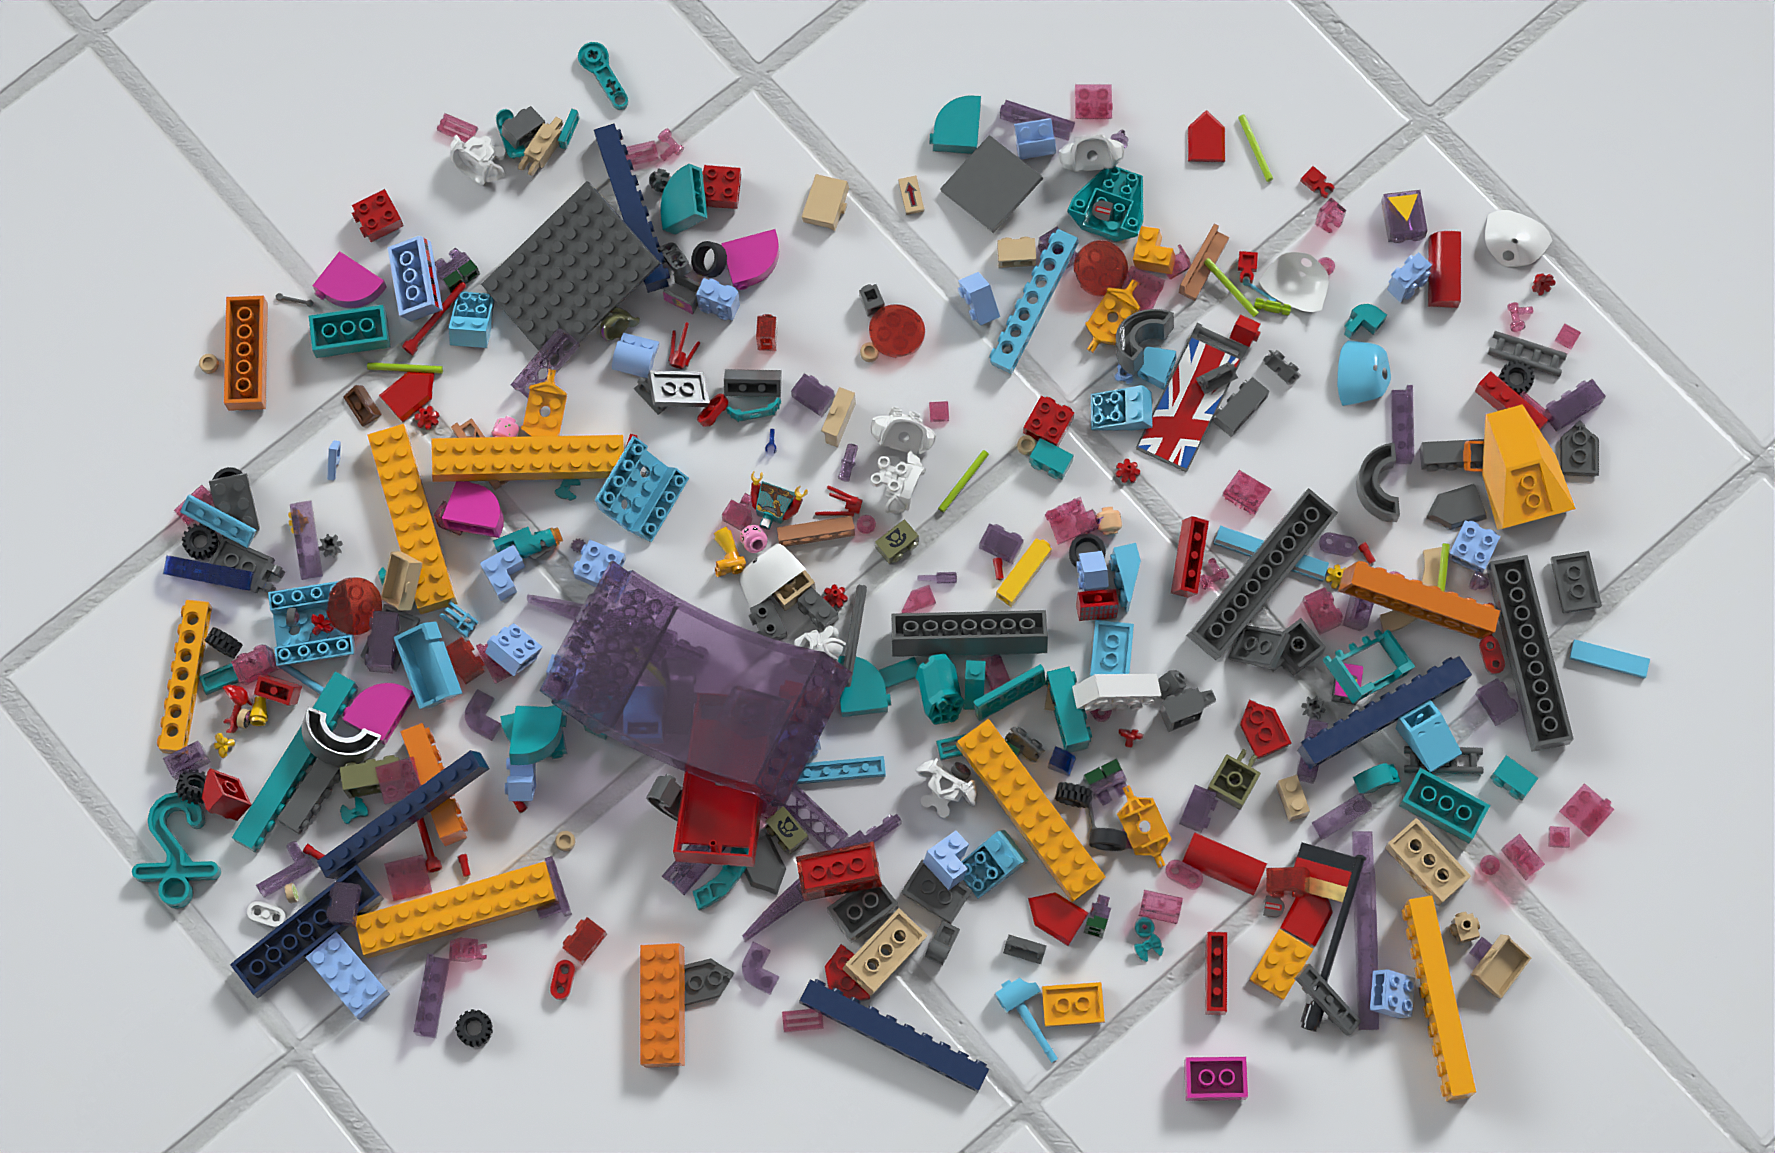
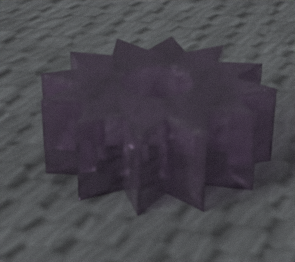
M576 538L571 543V549H573V552L581 553L586 543L584 540Z

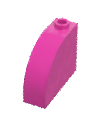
M775 229L721 243L727 254L726 265L732 285L738 290H745L749 286L763 281L773 272L777 265L779 243Z
M340 251L312 285L318 298L321 300L326 299L344 308H358L375 301L387 288L383 279Z
M456 481L442 516L446 529L500 538L504 517L496 496L489 489L470 481Z
M394 683L373 685L362 691L355 698L351 706L344 710L343 721L360 732L364 728L382 735L379 742L386 745L415 695L410 689Z

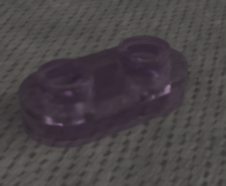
M1327 532L1319 540L1321 550L1326 553L1350 557L1356 553L1358 548L1357 541L1353 537ZM1331 539L1333 543L1328 544L1326 540ZM1345 543H1350L1352 547L1347 548Z

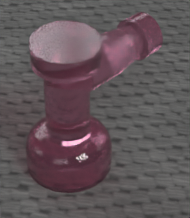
M669 128L664 129L658 135V139L661 142H667L670 145L660 155L663 161L673 153L679 155L684 150V147L671 137L672 132Z
M1517 302L1508 304L1507 308L1511 313L1513 321L1510 324L1511 331L1518 332L1525 329V322L1520 320L1519 315L1533 314V307H1519Z
M1215 558L1208 560L1214 574L1210 576L1202 574L1200 576V583L1204 590L1210 588L1213 582L1229 578L1226 568L1220 569Z

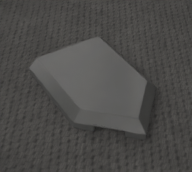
M1579 420L1560 438V468L1563 475L1599 476V438L1594 433L1592 434L1585 427V424Z
M1475 484L1438 494L1426 518L1452 530L1462 527L1465 520L1468 522H1479L1487 519L1477 488Z
M768 834L758 839L754 867L746 866L744 873L751 887L778 895L786 867Z
M711 958L686 964L684 966L685 1006L720 997L733 977L734 972Z

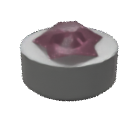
M289 608L287 610L286 624L288 627H296L297 622L300 620V615L297 612V608Z
M955 762L951 768L952 774L960 780H967L971 775L970 769L963 763Z

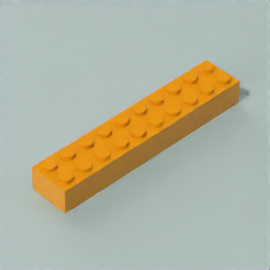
M401 424L367 434L400 550L422 562L414 598L420 615L448 607L450 601L458 604L405 425Z
M623 435L431 438L432 481L608 478L624 451Z
M989 718L956 742L957 748L1071 902L1077 900L1106 878Z
M544 861L356 916L354 921L363 955L369 959L558 902L548 866Z
M1433 896L1409 899L1404 905V909H1402V918L1404 921H1407L1408 925L1406 936L1408 940H1411L1412 948H1410L1412 960L1415 959L1417 966L1414 968L1416 979H1419L1421 984L1419 995L1421 999L1424 998L1425 1002L1423 1013L1425 1018L1429 1020L1430 1026H1427L1428 1035L1430 1038H1433L1432 1053L1433 1057H1437L1438 1061L1436 1072L1438 1077H1441L1443 1084L1440 1085L1442 1097H1446V1102L1470 1098L1476 1093V1088Z

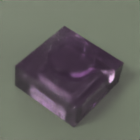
M1481 937L1469 953L1478 961H1481L1492 944Z

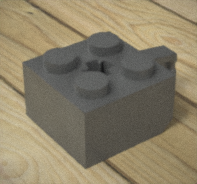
M1302 618L1283 631L1287 632L1290 638L1275 669L1271 670L1274 672L1282 666L1295 676L1324 653L1326 646ZM1294 645H1295L1296 647H1297V646H1300L1301 648H1300V649H1298V648L1295 649V648H1294Z
M1191 687L1183 690L1182 694L1178 696L1170 695L1164 698L1159 712L1168 732L1200 720L1204 708L1216 702L1213 691L1200 692L1198 688L1192 689Z

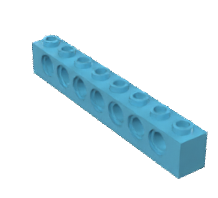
M1057 229L1056 233L1051 234L1048 241L1050 244L1047 250H1043L1039 266H1035L1031 276L1033 278L1031 282L1026 283L1022 299L1019 298L1016 302L1014 315H1010L1006 325L1008 327L1005 332H1001L997 348H993L990 353L991 364L1010 374L1016 368L1079 244L1077 237L1060 229ZM1057 248L1063 249V252L1059 255L1053 253ZM1049 264L1055 266L1052 271H1046L1045 267ZM1039 281L1046 282L1044 287H1037ZM1036 297L1038 301L1035 304L1028 303L1029 299ZM1022 314L1030 315L1026 321L1020 320ZM1015 330L1021 331L1018 337H1013L1011 334ZM1006 347L1013 348L1009 354L1003 353V350Z

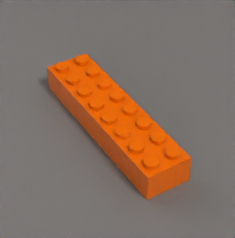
M1363 561L1355 562L1344 569L1338 592L1480 640L1495 633L1500 610L1494 609L1493 605L1476 603V600L1473 598H1462L1455 592H1444L1437 586L1423 585L1422 581L1409 580L1404 575L1398 573H1388L1386 569L1381 567H1370L1368 563Z

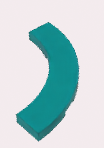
M732 847L730 854L748 855L749 848ZM724 865L715 878L704 886L692 891L698 910L707 908L723 898L739 881L746 866Z

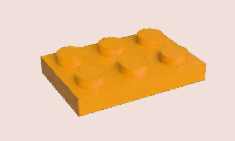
M1279 929L1249 981L1284 1001L1295 982L1294 978L1304 967L1313 948Z
M1101 982L1042 986L1045 1027L1105 1023Z

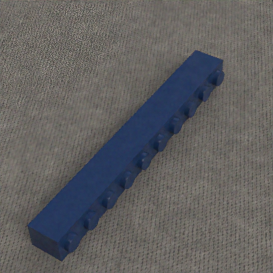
M615 123L594 129V134L623 221L661 263L644 280L647 293L669 287L668 279H671L667 268H663L662 264L665 263L662 252L658 253L657 248L660 245L657 236H652V232H655L652 221H647L646 217L649 216L646 205L642 206L641 201H644L641 190L637 191L636 186L639 183L636 175L631 173L634 170L631 159H626V155L629 154L626 145L621 144L620 140H623L621 130L616 129Z
M1460 656L1454 659L1449 657L1442 662V666L1437 668L1435 665L1426 671V675L1421 676L1419 674L1411 680L1412 683L1408 685L1405 683L1401 684L1395 689L1396 692L1392 694L1390 692L1385 693L1380 697V701L1376 703L1371 701L1364 706V710L1360 712L1355 710L1348 715V719H1339L1333 723V727L1330 729L1323 728L1317 733L1318 736L1311 738V736L1307 737L1301 742L1302 745L1297 751L1311 770L1398 721L1400 716L1428 700L1433 701L1463 684L1472 676L1471 672Z
M472 750L468 751L319 859L317 863L326 878L338 879L488 771L490 768L482 754Z
M809 980L799 1000L800 1004L977 1093L979 1092L989 1071L986 1063L978 1059L973 1061L968 1058V1054L960 1050L955 1052L950 1049V1045L942 1041L937 1043L932 1040V1036L924 1032L921 1035L915 1032L914 1027L906 1023L903 1026L897 1023L896 1018L888 1014L886 1017L879 1014V1010L869 1005L867 1008L861 1005V1001L857 998L851 997L849 999L843 996L844 992L839 989L833 988L831 990L825 987L826 983L821 980Z

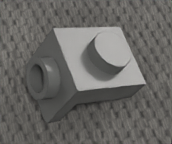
M1170 670L1158 678L1161 699L1187 686L1181 672Z

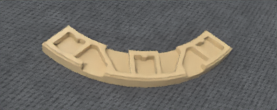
M1442 547L1423 550V585L1438 587ZM1394 610L1379 615L1383 633L1388 629L1391 632L1400 630L1418 619Z

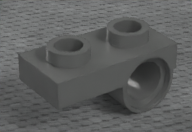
M942 921L926 951L925 957L943 966L960 929Z

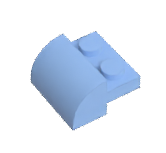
M1051 118L1014 124L1018 158L1022 160L1056 154V143Z
M623 333L615 348L612 369L648 378V373L652 370L654 358L659 348V341Z

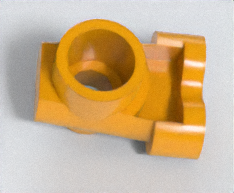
M732 551L726 554L723 560L716 561V576H724L731 572L732 574L741 573L746 565L744 556L740 557L738 551Z

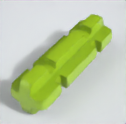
M1256 298L1254 304L1256 309L1261 310L1263 308L1264 311L1278 314L1281 312L1282 315L1287 316L1291 311V305L1289 304L1281 305L1280 302L1264 301L1261 298Z

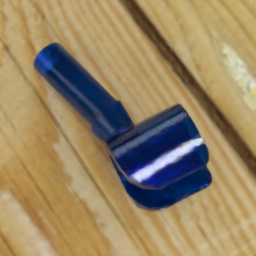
M770 429L769 443L765 447L767 453L770 446L775 448L774 454L777 452V447L774 444L775 429Z

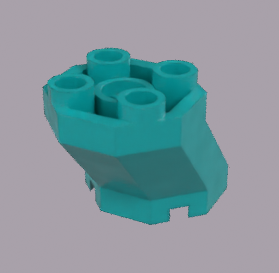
M946 654L932 655L928 658L929 662L927 664L923 662L919 665L915 676L919 682L924 712L934 725L955 722L959 718L965 702L961 696L956 666Z

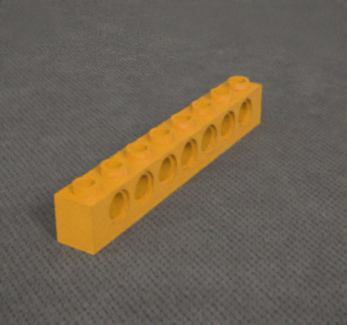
M186 600L185 605L181 608V617L183 618L177 630L179 640L174 646L176 656L175 661L171 663V672L173 673L172 678L168 680L167 684L169 695L164 701V709L166 711L160 723L162 733L157 739V746L162 753L186 756L199 676L206 646L205 639L208 635L212 606L209 602ZM198 618V622L195 625H190L192 619ZM189 637H195L192 643H186ZM191 655V659L188 662H183L185 656ZM187 673V679L181 681V675ZM185 692L182 699H176L178 693ZM176 711H181V715L178 718H173V714ZM178 729L177 735L170 737V732Z

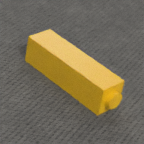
M1038 538L1033 541L996 591L998 599L1010 607L1014 605L1051 555L1052 548L1047 541L1039 540Z

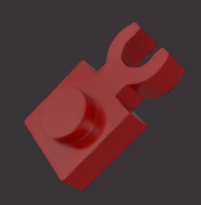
M1314 166L1300 179V182L1311 191L1315 192L1318 189L1323 198L1328 197L1325 189L1333 192L1335 188L1333 184L1325 182L1327 177Z
M1239 251L1238 271H1242L1239 278L1240 283H1243L1244 277H1249L1250 283H1253V272H1257L1258 252Z

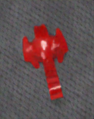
M227 685L223 689L235 705L230 718L225 719L223 723L231 724L226 733H235L238 729L237 716L242 708L241 706L246 703L252 706L253 703L243 687Z

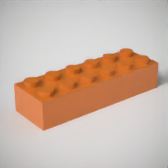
M264 295L226 297L224 404L228 411L266 409L268 303Z
M423 723L400 731L420 786L445 769L442 762L439 763L442 758L436 745H433L436 742L429 727L425 728ZM451 796L430 812L439 838L444 846L467 838L465 832L468 831L463 817H459V814L462 812L455 798Z
M680 943L640 945V1065L646 1068L685 1066L684 946Z

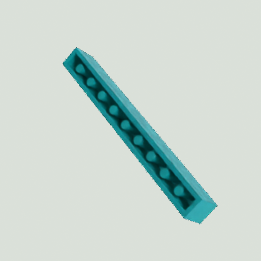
M336 671L312 707L326 713V724L331 732L335 730L337 720L340 715L343 716V712L348 707L347 704L350 699H354L358 692V686L354 681ZM302 725L232 836L235 842L253 852H256L257 849L263 846L266 834L275 827L276 818L285 808L288 799H291L296 792L297 784L304 780L307 768L316 761L317 757L310 752L303 740Z

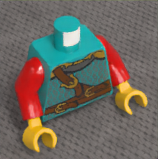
M753 471L751 474L753 482L751 484L750 498L752 507L756 510V515L762 517L759 525L761 528L770 530L773 521L782 524L784 520H789L798 513L803 501L802 497L808 494L807 489L801 494L799 492L801 486L792 492L764 481L759 483L763 478V473L761 472L760 478L757 479L754 476L755 471Z

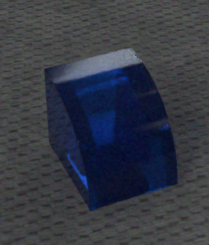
M1055 746L1048 763V768L1070 776L1076 757L1070 752Z

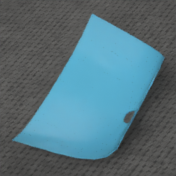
M1347 341L1340 351L1337 387L1342 406L1370 401L1383 396L1391 381L1387 352L1376 344ZM1374 365H1377V371L1373 369ZM1383 368L1387 371L1386 380L1382 376Z

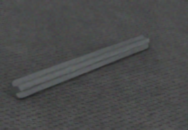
M860 584L856 587L841 676V686L843 687L851 686L867 587Z

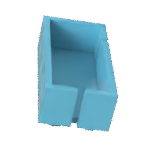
M437 622L422 623L394 636L419 709L432 708L446 700L463 694L444 641L440 642L439 640L442 636Z

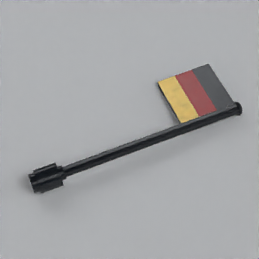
M1301 842L1288 888L1342 903L1321 971V977L1328 982L1364 861L1367 859L1361 854L1354 857ZM1314 1000L1310 1004H1305L1300 1022H1302L1301 1028L1316 1032L1317 1028H1320L1324 1011Z

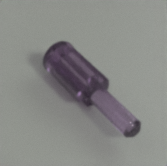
M937 572V575H918L917 580L957 583V573Z

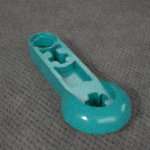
M598 42L584 44L578 52L580 65L595 75L615 109H625L628 106V97L609 66L607 49ZM590 54L596 55V59L589 58ZM608 83H611L612 85L614 84V89L616 91L614 94L613 90L610 87H608ZM623 97L625 102L618 105L615 103V99Z

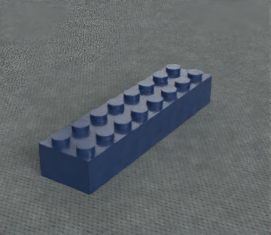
M355 865L233 961L230 966L258 999L307 960L305 957L333 933L341 934L355 922L354 917L366 914L384 898L358 865Z

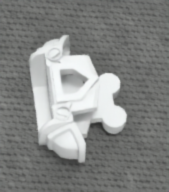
M1095 134L1090 137L1076 136L1074 137V143L1068 144L1059 150L1061 164L1073 172L1113 168L1124 157L1123 144L1119 141L1105 138L1103 134ZM1090 150H1095L1098 153L1095 161H1090L1087 158V153Z
M457 135L453 137L450 145V159L462 173L480 185L490 181L496 182L500 178L505 177L503 168L493 162L495 158L497 160L505 158L506 152L503 147L492 146L491 139L488 136H482L480 139L473 136L465 144Z
M894 406L891 407L889 416L873 418L870 427L872 436L880 445L889 446V448L908 453L912 451L913 454L917 455L929 450L936 439L935 432L923 425L919 413L910 411L909 415L902 414V409ZM901 432L909 434L907 441L898 438Z
M912 451L907 455L908 464L900 462L896 467L890 465L888 457H880L878 460L880 472L874 473L871 476L870 482L874 487H879L882 484L887 485L885 496L890 499L885 506L886 513L898 514L909 510L915 485L920 475H924L926 471L920 459Z
M830 625L822 633L818 630L804 633V635L795 639L794 651H785L787 663L796 673L807 676L822 675L838 669V659L842 654L845 642L836 639L839 631ZM809 641L810 648L803 650V646Z
M935 758V760L925 762L915 770L919 776L931 778L928 787L933 792L931 795H924L921 798V805L924 808L934 806L938 809L937 812L941 818H947L950 815L949 802L959 803L962 796L970 806L974 807L976 805L977 791L974 785L976 781L956 778L951 770L946 768L939 759Z

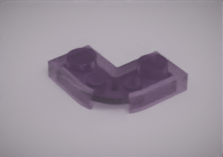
M477 689L466 707L465 720L473 732L493 741L501 727V723L486 716L495 699Z
M753 941L743 960L742 973L748 984L771 995L780 977L763 969L771 950Z

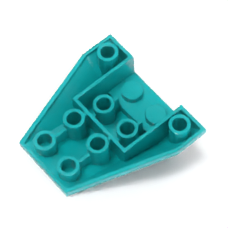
M1116 166L1109 169L1104 168L1073 196L1067 212L1082 230L1115 242L1137 237L1144 221L1143 176ZM1107 201L1113 203L1109 222L1100 220L1093 215L1092 208L1096 202Z

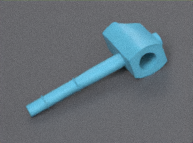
M1018 978L1012 983L1008 980L1001 984L1003 988L997 991L995 996L1004 1011L1008 1013L1016 1008L1044 1050V1054L1047 1055L1051 1063L1056 1061L1058 1058L1052 1050L1053 1048L1050 1047L1024 1003L1041 991L1037 983H1027Z

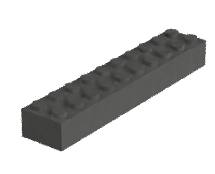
M1308 488L1304 491L1186 636L1214 660L1220 658L1338 512L1311 489Z
M1528 555L1490 561L1486 570L1496 609L1500 610L1498 619L1531 752L1570 745L1574 738Z

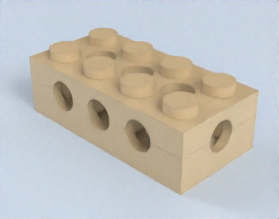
M1417 818L1388 842L1385 847L1429 896H1433V900L1438 906L1446 901L1471 877ZM1410 844H1415L1418 847V851L1412 850ZM1424 859H1429L1432 865L1425 864ZM1437 873L1443 874L1446 880L1439 879Z
M898 908L842 969L872 996L928 935ZM894 935H900L903 941H897ZM881 949H887L889 956L883 955ZM867 963H873L876 966V970L869 969Z

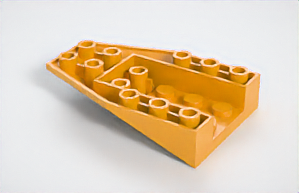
M1519 405L1485 414L1482 476L1497 530L1576 509L1555 453L1524 406Z

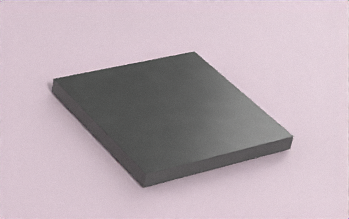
M989 135L940 190L994 233L1043 180V177Z

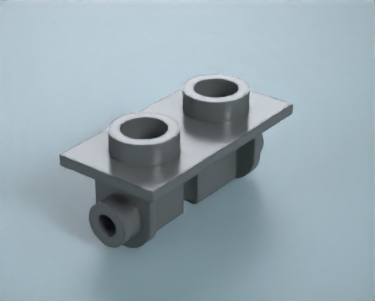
M1269 350L1271 356L1267 354L1264 357V364L1274 372L1280 367L1281 371L1277 375L1286 383L1293 384L1296 380L1294 376H1301L1298 372L1299 368L1292 362L1288 364L1284 360L1285 356L1278 350L1275 352Z
M1227 362L1197 377L1196 380L1204 394H1207L1237 379L1238 376L1235 373L1236 368L1234 364Z
M641 377L637 381L638 385L633 389L659 415L667 407L653 406L649 379Z
M1021 727L1010 728L1013 733L1009 732L1005 736L1007 742L1015 747L1020 748L1023 745L1024 748L1020 753L1030 761L1036 762L1040 757L1038 753L1045 752L1041 748L1043 745L1036 739L1031 740L1026 736L1027 732Z
M1009 934L1003 953L1042 964L1047 945Z

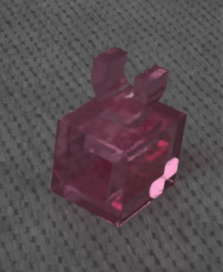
M745 493L740 503L731 499L722 513V521L742 532L745 527L751 524L753 519L751 510L748 509L752 496Z
M460 937L451 940L449 961L470 962L476 959L485 960L487 955H482L480 949L487 948V944L478 945V939Z

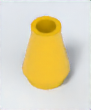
M727 526L714 533L715 541L726 554L738 551L732 532L728 530Z
M255 697L249 715L251 725H266L268 721L266 698Z

